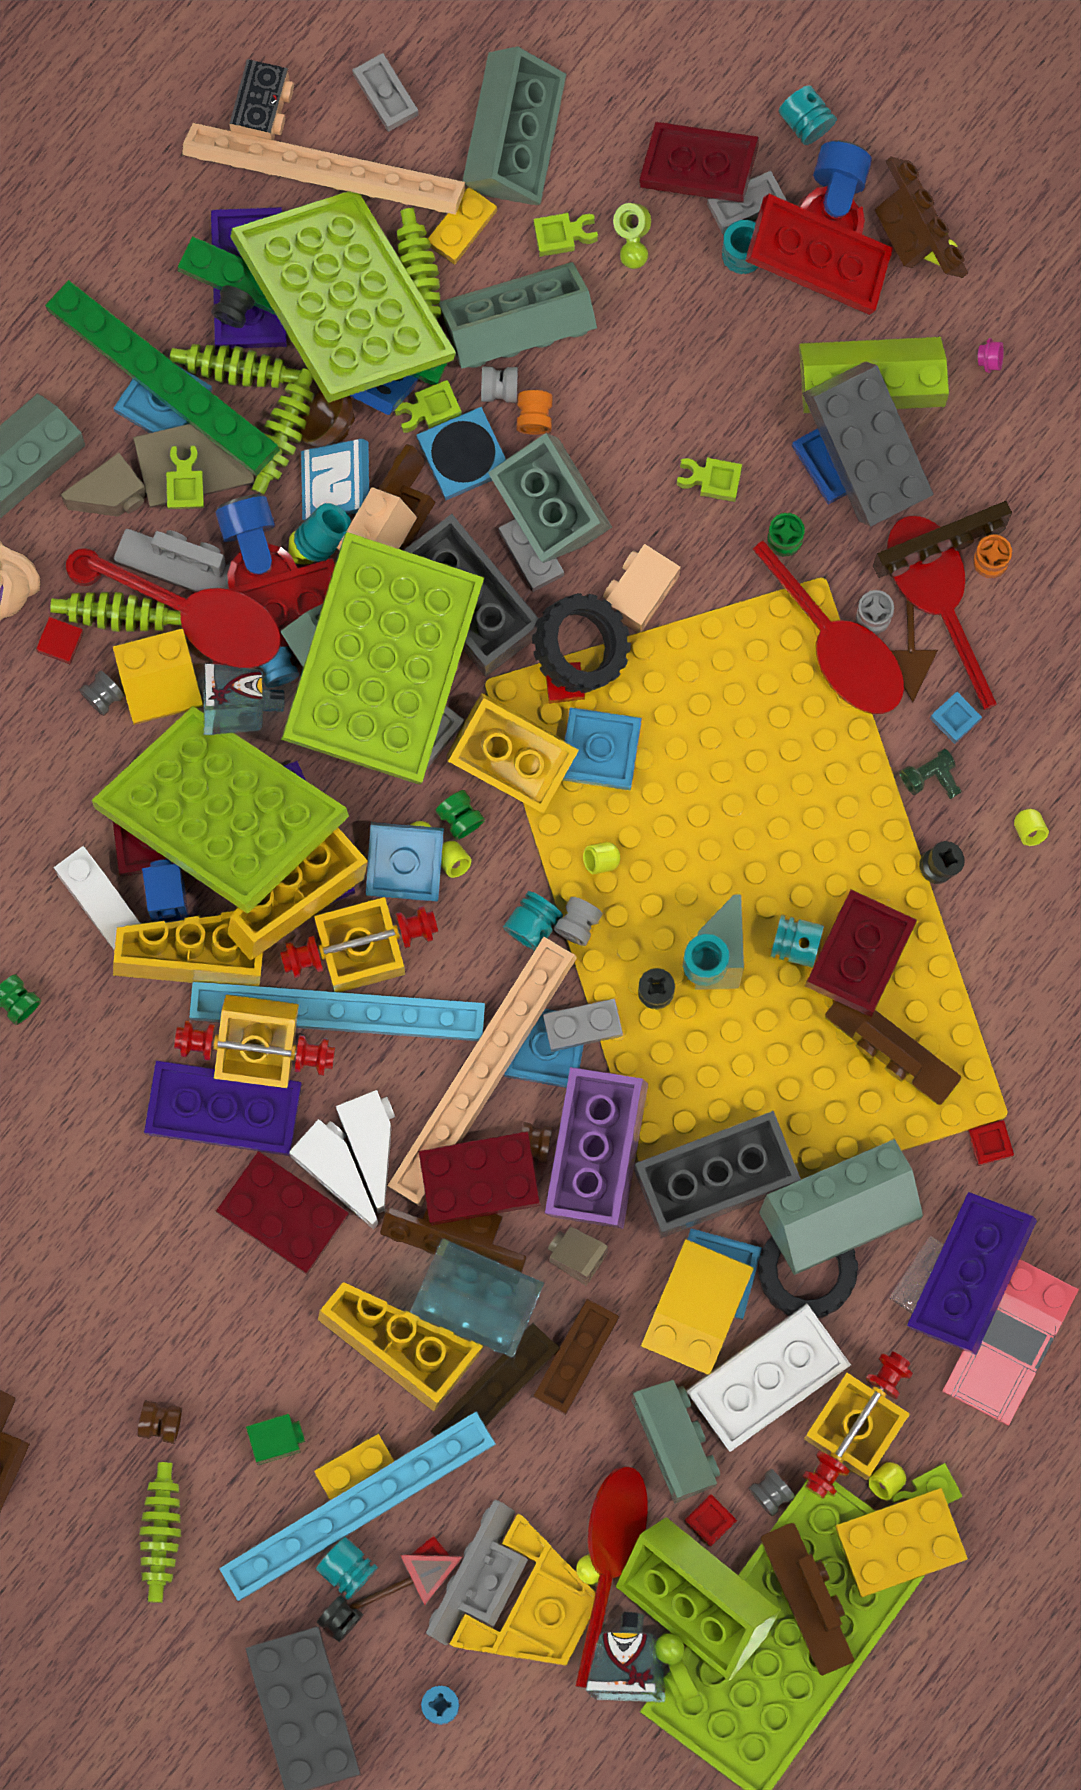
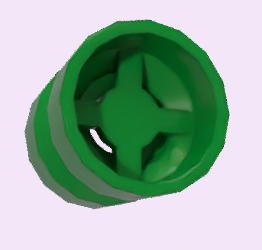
M781 513L775 516L768 530V546L776 555L782 557L792 556L801 548L805 533L804 524L797 515L792 513Z
M465 790L451 795L435 809L441 820L447 821L450 825V833L455 840L463 839L485 822L481 812L474 810L470 805L471 798Z
M13 974L0 984V1007L7 1011V1017L14 1025H19L38 1008L41 999L34 992H28L24 988V982L17 974Z

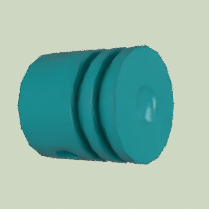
M811 85L804 86L794 92L778 109V113L788 126L796 133L798 138H801L803 145H809L817 141L837 121L836 116L826 107L825 102Z
M739 220L733 222L724 234L722 259L725 266L737 274H748L758 268V266L745 261L756 224L753 221Z
M331 503L320 505L295 531L294 542L297 549L308 560L314 562L327 560L337 550L339 543L351 524V519L337 505Z
M527 891L525 894L527 899L522 898L520 901L521 906L515 908L504 924L503 929L515 940L535 951L543 937L549 938L553 932L551 927L556 926L557 920L562 918L563 914L557 907L540 895Z
M781 914L770 957L775 958V955H779L780 960H784V957L789 958L788 962L813 968L824 925L801 919L798 922H794L793 917L787 920L785 919L786 915ZM801 938H807L809 940V946L807 948H801L799 946V940Z
M702 934L694 937L688 943L683 959V969L689 980L699 986H711L718 983L724 977L729 963L727 945L721 938L713 934Z
M345 1536L331 1549L315 1569L334 1587L338 1585L340 1587L338 1591L341 1594L345 1592V1598L350 1600L367 1583L379 1567L376 1564L371 1566L370 1563L372 1561L369 1558L364 1559L365 1554Z

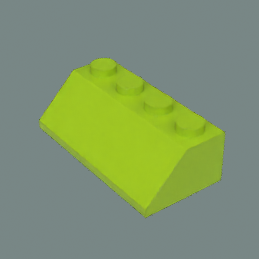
M941 337L799 344L802 393L866 361L878 366L896 409L946 406L949 395L947 359ZM802 394L803 414L811 413Z
M667 1517L640 1534L616 1585V1588L668 1631L677 1635L686 1646L727 1680L735 1676L767 1637L780 1611L779 1608Z

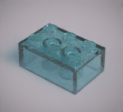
M442 1238L410 1313L421 1317L427 1322L435 1323L451 1330L461 1337L483 1344L495 1352L503 1353L513 1358L542 1291L544 1282Z

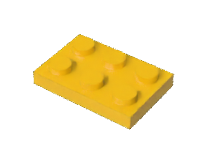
M942 1488L835 1526L861 1598L968 1560Z

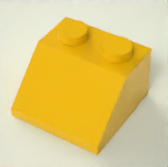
M183 629L113 646L134 725L186 712L192 706L197 709L204 707Z

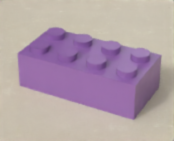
M570 1067L545 1214L554 1218L620 1229L624 1228L648 1083L644 1079Z

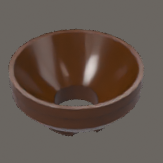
M320 390L314 396L313 401L307 405L310 407L309 416H302V419L307 422L305 429H299L300 434L303 435L302 440L315 447H324L336 441L341 442L348 436L349 430L355 421L351 396L328 403Z

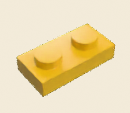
M468 187L464 192L456 215L448 213L428 238L431 248L456 265L495 215L497 206Z
M377 1434L318 1468L314 1473L327 1496L332 1500L393 1463L394 1460L380 1435Z

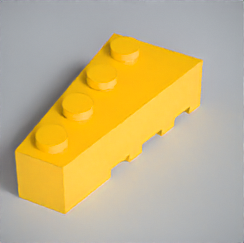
M337 828L248 914L238 907L230 916L227 934L251 961L361 882L365 876L367 859L345 834Z
M234 911L199 918V916L186 917L181 921L167 923L159 921L117 927L113 976L187 983L205 982L259 986L263 952L250 961L227 934L230 916Z
M344 1282L321 1308L318 1316V1321L433 1412L479 1357L483 1345L472 1340H465L454 1335V1332L430 1324L419 1319V1316L395 1308L387 1304L386 1301Z

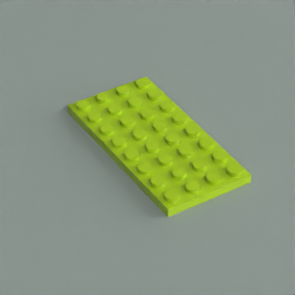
M806 1481L771 1531L789 1523H794L808 1555L812 1554L815 1561L822 1560L830 1579L824 1582L830 1597L835 1594L838 1596L845 1612V1616L840 1617L842 1622L840 1628L854 1657V1662L824 1676L819 1675L761 1543L738 1576L780 1609L767 1637L730 1680H727L687 1646L682 1659L699 1695L688 1701H685L682 1695L675 1698L666 1680V1677L672 1674L670 1670L659 1684L663 1685L664 1701H647L640 1711L641 1714L743 1790H772L924 1578V1576L871 1595L860 1597L835 1526L875 1512V1510L836 1481L833 1484L837 1490L836 1495L833 1497L826 1494L824 1499L809 1491L805 1487L808 1482Z

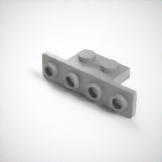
M130 529L124 531L114 556L115 563L194 592L209 588L229 589L227 574L230 566L226 564L224 555L220 554L221 550L204 542H201L200 546L187 542V537L171 530H167L166 534L156 531L153 538Z
M495 1499L491 1507L484 1512L481 1526L474 1540L466 1547L464 1559L456 1575L449 1580L446 1594L439 1608L430 1617L426 1634L444 1645L449 1643L464 1613L494 1627L528 1561L524 1556L499 1544L515 1514V1511L504 1503Z

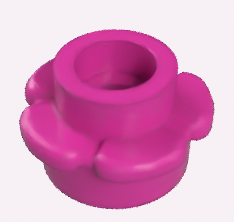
M988 338L986 345L979 346L978 365L984 366V370L987 373H991V370L1000 371L1004 357L1003 343L993 342L992 338Z

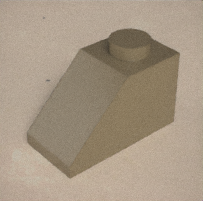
M118 453L64 491L61 496L68 510L119 517L124 512L129 514L137 510L144 503L147 493L144 484L120 453Z
M570 1226L566 1234L559 1231L549 1245L548 1250L552 1252L549 1262L587 1286L606 1258L608 1246Z

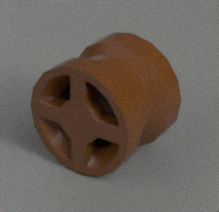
M523 1122L522 1132L528 1131L532 1156L537 1158L539 1162L547 1163L553 1127L544 1126L540 1129L534 1128L531 1123Z

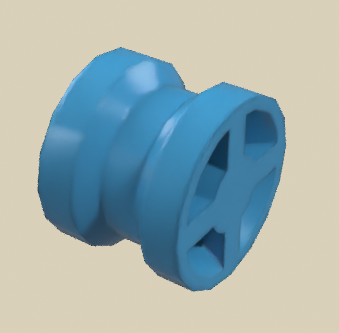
M280 647L279 652L270 662L259 666V668L264 670L265 676L263 681L267 688L287 684L299 676L297 667L291 663L292 653L289 647Z
M432 1687L422 1698V1712L434 1724H447L454 1720L458 1714V1698L454 1691L448 1687Z

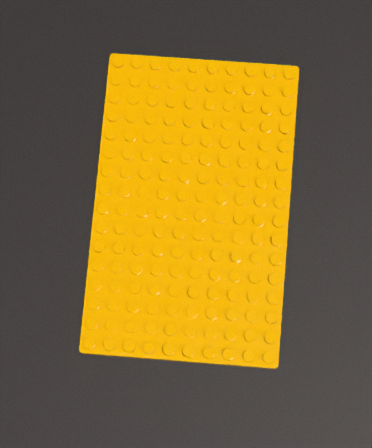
M817 578L800 584L831 622L840 620L826 579ZM785 588L627 636V642L631 643V649L626 655L628 659L626 667L621 669L619 677L609 682V684L585 693V700L549 704L546 677L539 669L542 667L540 663L489 678L485 683L487 695L490 698L516 711L564 741L570 707L642 718L631 791L562 780L544 813L523 803L555 905L562 912V918L568 914L566 905L571 897L580 898L594 905L603 913L598 924L591 925V937L586 946L578 945L569 940L567 942L571 953L577 958L574 964L587 1004L615 999L623 1036L600 1041L610 1074L642 1078L648 1083L636 1153L638 1162L774 1111L802 1180L893 1139L896 1140L901 1151H905L968 1131L969 1129L1003 1120L1007 1116V1108L930 882L921 873L919 867L921 855L873 714L863 712L851 706L828 684L820 670L816 657V641L820 630ZM604 644L565 655L564 658L568 663L581 662V670L591 672L596 670L603 661L605 646ZM604 842L613 843L620 852L618 867L612 871L591 874L586 869L583 861L585 848ZM850 889L917 919L875 1010L961 1075L960 1082L942 1105L935 1104L906 1080L899 1081L886 1071L884 1063L876 1057L871 1059L864 1055L855 1046L857 1043L825 1019V1013L835 1000L805 987L813 968L788 962L789 958L784 957V960H780L779 955H775V958L770 957L781 914L786 915L785 919L787 920L793 917L794 922H798L801 919L824 925L814 965ZM741 894L744 969L739 988L695 990V983L688 979L683 969L685 949L688 943L697 936L698 931L733 895ZM801 938L799 940V946L801 948H807L809 946V940L807 938ZM655 968L664 969L670 973L675 982L672 1001L666 1007L657 1010L643 1005L638 995L640 978L645 972Z

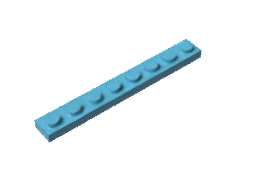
M192 982L189 1018L195 1021L220 1022L225 996L234 995L299 1004L296 1028L479 1041L483 1034L485 1003Z
M475 1412L219 1568L236 1599L241 1601L495 1446L496 1443L479 1414Z

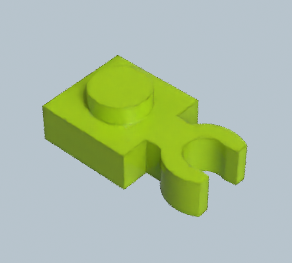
M568 213L533 219L539 256L574 251V241L577 240L584 244H592L598 241L597 232L586 233L582 229L585 225L594 224V215L584 214L576 222H570Z
M448 380L416 392V404L404 402L394 410L396 416L403 413H408L412 416L409 422L401 424L404 433L415 430L419 422L425 420L430 429L462 415Z
M172 446L170 450L171 461L177 467V471L166 472L168 509L204 508L203 471H192V466L195 465L198 459L195 446H191V456L187 460H180L177 457L176 446Z
M707 458L706 466L700 467L692 459H681L680 468L691 470L693 475L690 478L678 477L677 486L688 489L695 485L702 486L700 496L732 502L736 501L742 464Z
M944 1463L913 1479L911 1482L916 1491L912 1493L909 1491L898 1492L891 1500L893 1503L901 1499L909 1500L940 1488L943 1490L947 1504L963 1496Z

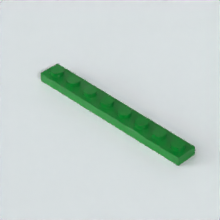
M192 236L177 267L178 272L220 291L225 285L236 287L253 297L255 300L254 306L276 315L243 258ZM448 362L412 374L411 376L434 386L439 384Z
M68 280L45 305L49 313L255 476L280 451L278 444Z

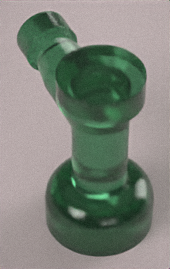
M947 749L940 750L936 758L917 769L914 766H907L899 771L903 784L912 795L920 793L925 787L924 781L934 775L948 792L946 794L949 799L962 793V790L959 786L957 787L954 777L949 771L956 764Z

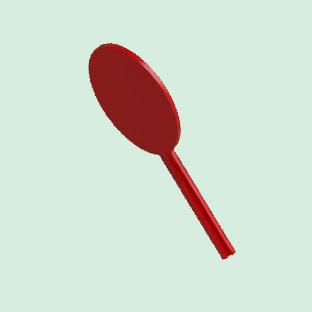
M921 516L904 517L893 526L888 537L887 549L940 528V526ZM951 548L941 552L942 555L930 563L923 564L922 561L910 565L906 572L893 577V580L903 596L916 608L928 614L941 615L983 709L989 710L996 706L997 703L954 611L964 594L965 570L959 551Z
M764 540L759 542L752 550L820 630L816 641V657L820 670L831 688L844 701L863 712L885 714L894 710L903 697L904 680L900 666L888 646L876 634L860 624L845 620L831 622Z
M94 554L88 561V568L181 612V625L189 641L200 652L214 661L237 668H254L270 662L279 652L281 634L275 619L260 603L242 593L223 588H209L200 590L186 599Z
M628 1466L618 1467L606 1477L599 1488L590 1514L588 1549L592 1565L600 1576L575 1685L587 1689L588 1681L591 1680L612 1579L622 1575L640 1534L645 1532L647 1524L648 1498L646 1486L641 1474L636 1469Z

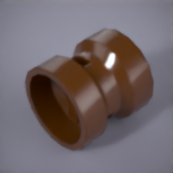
M145 1400L140 1415L137 1436L150 1439L153 1436L160 1437L163 1442L175 1444L182 1417V1407L171 1405L168 1408L159 1407L156 1402Z

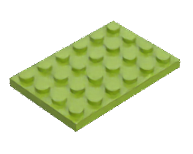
M348 191L232 228L230 237L328 403L454 360L456 353L359 193Z
M346 532L281 740L420 785L424 779L484 577Z
M192 706L92 799V803L97 811L248 914L349 817L345 806L221 724V733L205 734L204 713Z

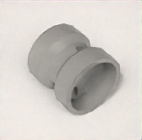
M482 366L481 402H493L495 399H503L508 403H517L518 367L496 370L493 366Z
M873 590L864 594L860 599L856 613L857 624L864 626L874 634L885 631L890 625L894 612V603L891 597L880 590Z
M571 897L566 905L568 914L558 920L554 930L565 939L578 945L586 946L591 937V925L598 924L603 913L594 905L580 898Z

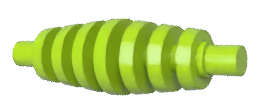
M414 208L403 209L400 211L403 226L397 230V239L402 240L398 244V253L403 256L399 259L437 320L441 316V307L434 306L441 301L440 293L434 292L440 288L439 279L434 278L439 274L438 266L431 264L435 261V257L432 251H426L431 248V244L428 238H421L427 232L424 225L417 223Z
M192 344L191 349L188 350L172 348L170 360L174 363L185 364L188 367L189 373L196 374L197 368L201 367V376L210 378L212 369H214L215 381L223 383L226 372H229L228 383L233 386H237L239 376L243 374V386L251 387L254 377H257V387H265L267 380L271 379V388H280L281 383L297 382L301 370L287 368L284 366V360L276 358L274 365H270L271 358L266 354H262L260 363H257V352L250 349L248 350L246 360H243V347L238 346L234 347L231 358H229V346L224 345L220 346L218 356L215 355V345H206L204 353H200V344Z
M302 368L297 382H294V384L288 383L284 389L291 396H280L277 403L285 407V410L273 408L270 415L280 422L267 420L264 428L273 433L274 436L265 435L278 444L280 451L257 475L251 489L256 493L265 495L270 481L273 479L279 480L282 473L276 469V466L286 468L289 460L281 456V454L293 455L296 451V447L287 443V440L295 443L301 442L303 435L292 428L305 429L307 422L299 417L298 414L309 416L310 407L303 402L304 400L312 402L314 394L310 391L313 376L307 369Z
M94 592L86 593L84 601H81L80 593H72L71 598H68V600L51 599V613L66 614V616H69V621L77 623L79 615L83 616V624L87 626H92L93 618L97 617V627L104 630L107 627L108 618H111V630L114 632H120L122 620H126V632L135 631L136 621H140V631H149L150 623H155V631H163L164 626H167V624L181 625V612L169 610L165 604L159 601L156 608H152V599L145 597L143 598L142 607H138V596L132 594L129 595L126 606L124 605L123 592H115L113 604H110L109 592H101L98 603H95Z
M158 1462L157 1479L148 1484L147 1490L156 1493L155 1497H146L144 1505L154 1507V1512H143L141 1520L153 1522V1526L140 1527L139 1532L140 1536L152 1537V1542H140V1551L151 1552V1557H141V1566L150 1567V1572L141 1573L142 1581L147 1582V1585H149L148 1602L163 1603L164 1586H166V1583H172L173 1574L165 1573V1568H175L176 1559L166 1558V1553H178L179 1544L167 1543V1538H181V1529L168 1527V1523H181L180 1514L169 1512V1508H180V1501L176 1498H170V1493L179 1492V1484L173 1483V1480H171L173 1463Z

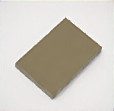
M191 424L133 437L150 508L167 504L166 472L177 471V467L172 463L170 457L172 446L177 447V457L180 460L189 459L191 456V446L196 447L198 459L195 465L192 466V471H203L204 495L254 484L253 474Z

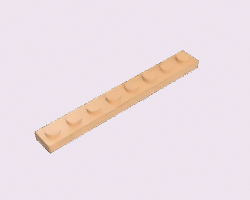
M196 123L192 124L183 143V155L199 160L222 163L235 168L254 170L268 175H277L304 183L318 184L336 190L350 191L369 197L382 198L405 205H414L455 215L465 190V182Z
M543 937L389 1182V1188L418 1206H422L426 1196L418 1151L460 1144L577 959L574 954Z

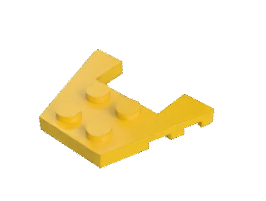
M517 1514L502 1545L536 1562V1565L500 1632L465 1614L449 1645L459 1649L566 1666L590 1621L596 1592L588 1584L580 1580L577 1572L522 1515Z

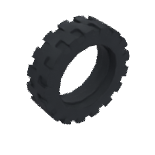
M577 593L555 602L542 612L543 616L537 619L534 626L537 630L532 635V644H535L536 648L533 654L535 660H539L542 666L539 669L544 676L549 675L552 678L551 683L557 687H566L565 691L568 692L581 691V693H587L601 688L618 678L621 674L619 671L625 668L628 662L626 655L631 649V643L627 642V636L629 635L627 625L623 626L621 621L623 619L622 615L618 610L614 611L611 608L612 604L605 599L600 601L597 599L598 596L594 594L582 596V593ZM576 614L586 617L597 626L602 634L605 646L604 657L600 666L594 671L584 672L577 670L566 661L560 651L558 643L559 626L569 615Z
M771 1236L763 1248L759 1261L758 1275L762 1291L767 1295L770 1303L776 1309L779 1308L787 1316L808 1304L818 1319L826 1317L828 1314L837 1311L847 1301L855 1287L858 1272L856 1252L852 1249L836 1256L839 1275L835 1286L828 1294L818 1299L804 1300L794 1297L781 1284L777 1270L781 1251Z

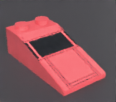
M1020 1259L977 1354L974 1355L962 1350L942 1392L1009 1426L1079 1289Z

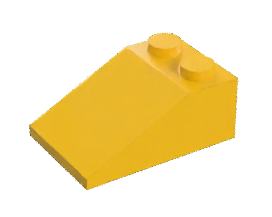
M481 693L446 757L448 762L544 813L579 750L516 711Z
M685 1239L641 1347L710 1375L754 1267Z

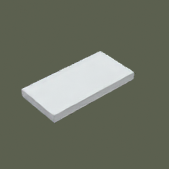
M805 1304L714 1369L710 1375L707 1374L689 1387L686 1392L729 1452H731L851 1366V1364L809 1305Z

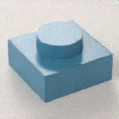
M958 692L952 695L930 717V720L954 744L982 719V716Z

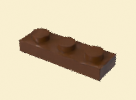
M586 1299L533 1398L566 1415L620 1316Z

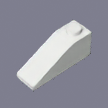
M84 846L54 867L59 879L113 950H115L117 927L141 924Z
M375 1090L336 1106V1110L377 1212L380 1213L385 1211L392 1131L389 1119L394 1118L395 1115L388 1097L380 1099L378 1091Z
M318 1119L290 1150L291 1158L374 1230L378 1225V1220L346 1142L343 1141L346 1134L333 1122L329 1121L325 1125Z

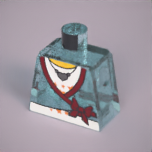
M204 663V735L259 731L262 728L263 711L284 712V690L263 689V673L260 670Z
M624 1612L621 1615L620 1632H602L600 1634L586 1685V1691L595 1700L665 1702L663 1662L655 1654L657 1638L653 1634L643 1633V1614Z

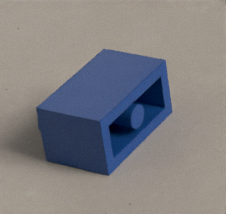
M170 860L154 861L150 863V867L142 868L147 909L151 921H165L167 923L181 921L189 917L185 882L181 868L176 864H172Z

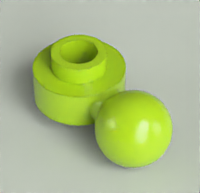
M626 203L616 210L613 225L616 232L621 237L626 238V244L623 245L620 251L621 262L627 268L638 269L648 259L647 248L640 242V238L649 231L651 216L643 205ZM634 215H636L639 219V223L636 227L632 225V218Z
M671 1633L661 1635L655 1642L654 1652L661 1662L669 1665L672 1674L667 1676L666 1680L675 1698L682 1695L684 1700L688 1701L698 1696L697 1688L682 1659L684 1653L682 1640L677 1635Z

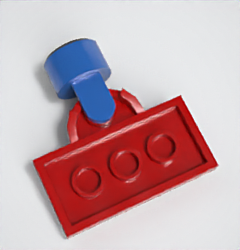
M832 140L824 143L821 146L813 173L815 181L823 187H817L799 201L798 205L770 193L764 196L745 261L868 315L875 312L893 248L862 234L865 222L863 206L858 207L853 200L854 194L862 192L865 188L872 163L869 153L863 147L848 141Z
M253 494L223 503L215 511L223 541L232 542L238 540L241 550L231 561L228 570L229 590L242 593L260 603L273 616L281 634L280 647H290L281 630L307 611L323 604L335 566L333 558L297 568L292 556L281 546L267 543L264 532L273 529L275 523L266 496ZM212 659L215 669L228 666Z

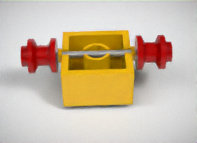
M383 897L314 916L321 945H318L319 949H317L314 935L309 936L307 945L296 948L291 942L285 943L287 950L280 952L285 973L293 972L294 978H299L301 970L311 966L317 972L323 971L320 960L321 956L322 960H326L334 992H344L405 975V968L397 940L400 939L401 935L405 949L411 946V941L414 938L423 936L427 942L433 941L432 934L438 932L433 911L426 912L424 906L418 907L417 915L408 918L401 912L395 913L399 927L397 928V924H392L386 898Z
M234 995L225 996L221 1011L219 1035H215V1024L209 1023L205 1030L194 1029L192 1022L185 1020L184 1027H177L174 1043V1049H181L180 1056L185 1058L190 1051L202 1052L204 1060L210 1061L212 1050H217L214 1079L281 1088L288 1087L292 1060L294 1061L295 1057V1072L300 1073L304 1066L316 1067L318 1075L324 1076L325 1068L333 1069L335 1047H329V1039L323 1038L319 1045L308 1044L306 1037L299 1035L296 1050L294 1042L299 1004Z
M892 1351L889 1356L881 1353L878 1359L883 1366L878 1374H868L865 1378L874 1386L872 1389L849 1373H846L805 1436L804 1440L819 1449L816 1457L820 1462L814 1472L805 1471L803 1477L808 1481L805 1487L820 1498L824 1499L826 1494L834 1497L837 1493L833 1485L839 1475L848 1476L850 1470L867 1480L910 1415V1413L885 1398L888 1395L897 1399L900 1395L896 1388L901 1378L910 1379L913 1375L912 1371L908 1369L911 1363L898 1353Z

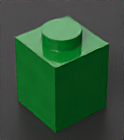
M289 1414L246 1426L258 1466L301 1453L299 1444L305 1442L299 1420L292 1422Z

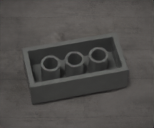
M865 361L802 393L859 522L871 527L934 495L877 365Z
M453 514L449 515L403 550L484 577L463 650L485 677L532 642V635L537 630L534 626L538 617Z
M774 1111L645 1159L634 1165L635 1175L660 1238L765 1199L767 1194L801 1180Z
M317 1626L245 1648L284 1789L313 1790L360 1776L361 1771L320 1628Z

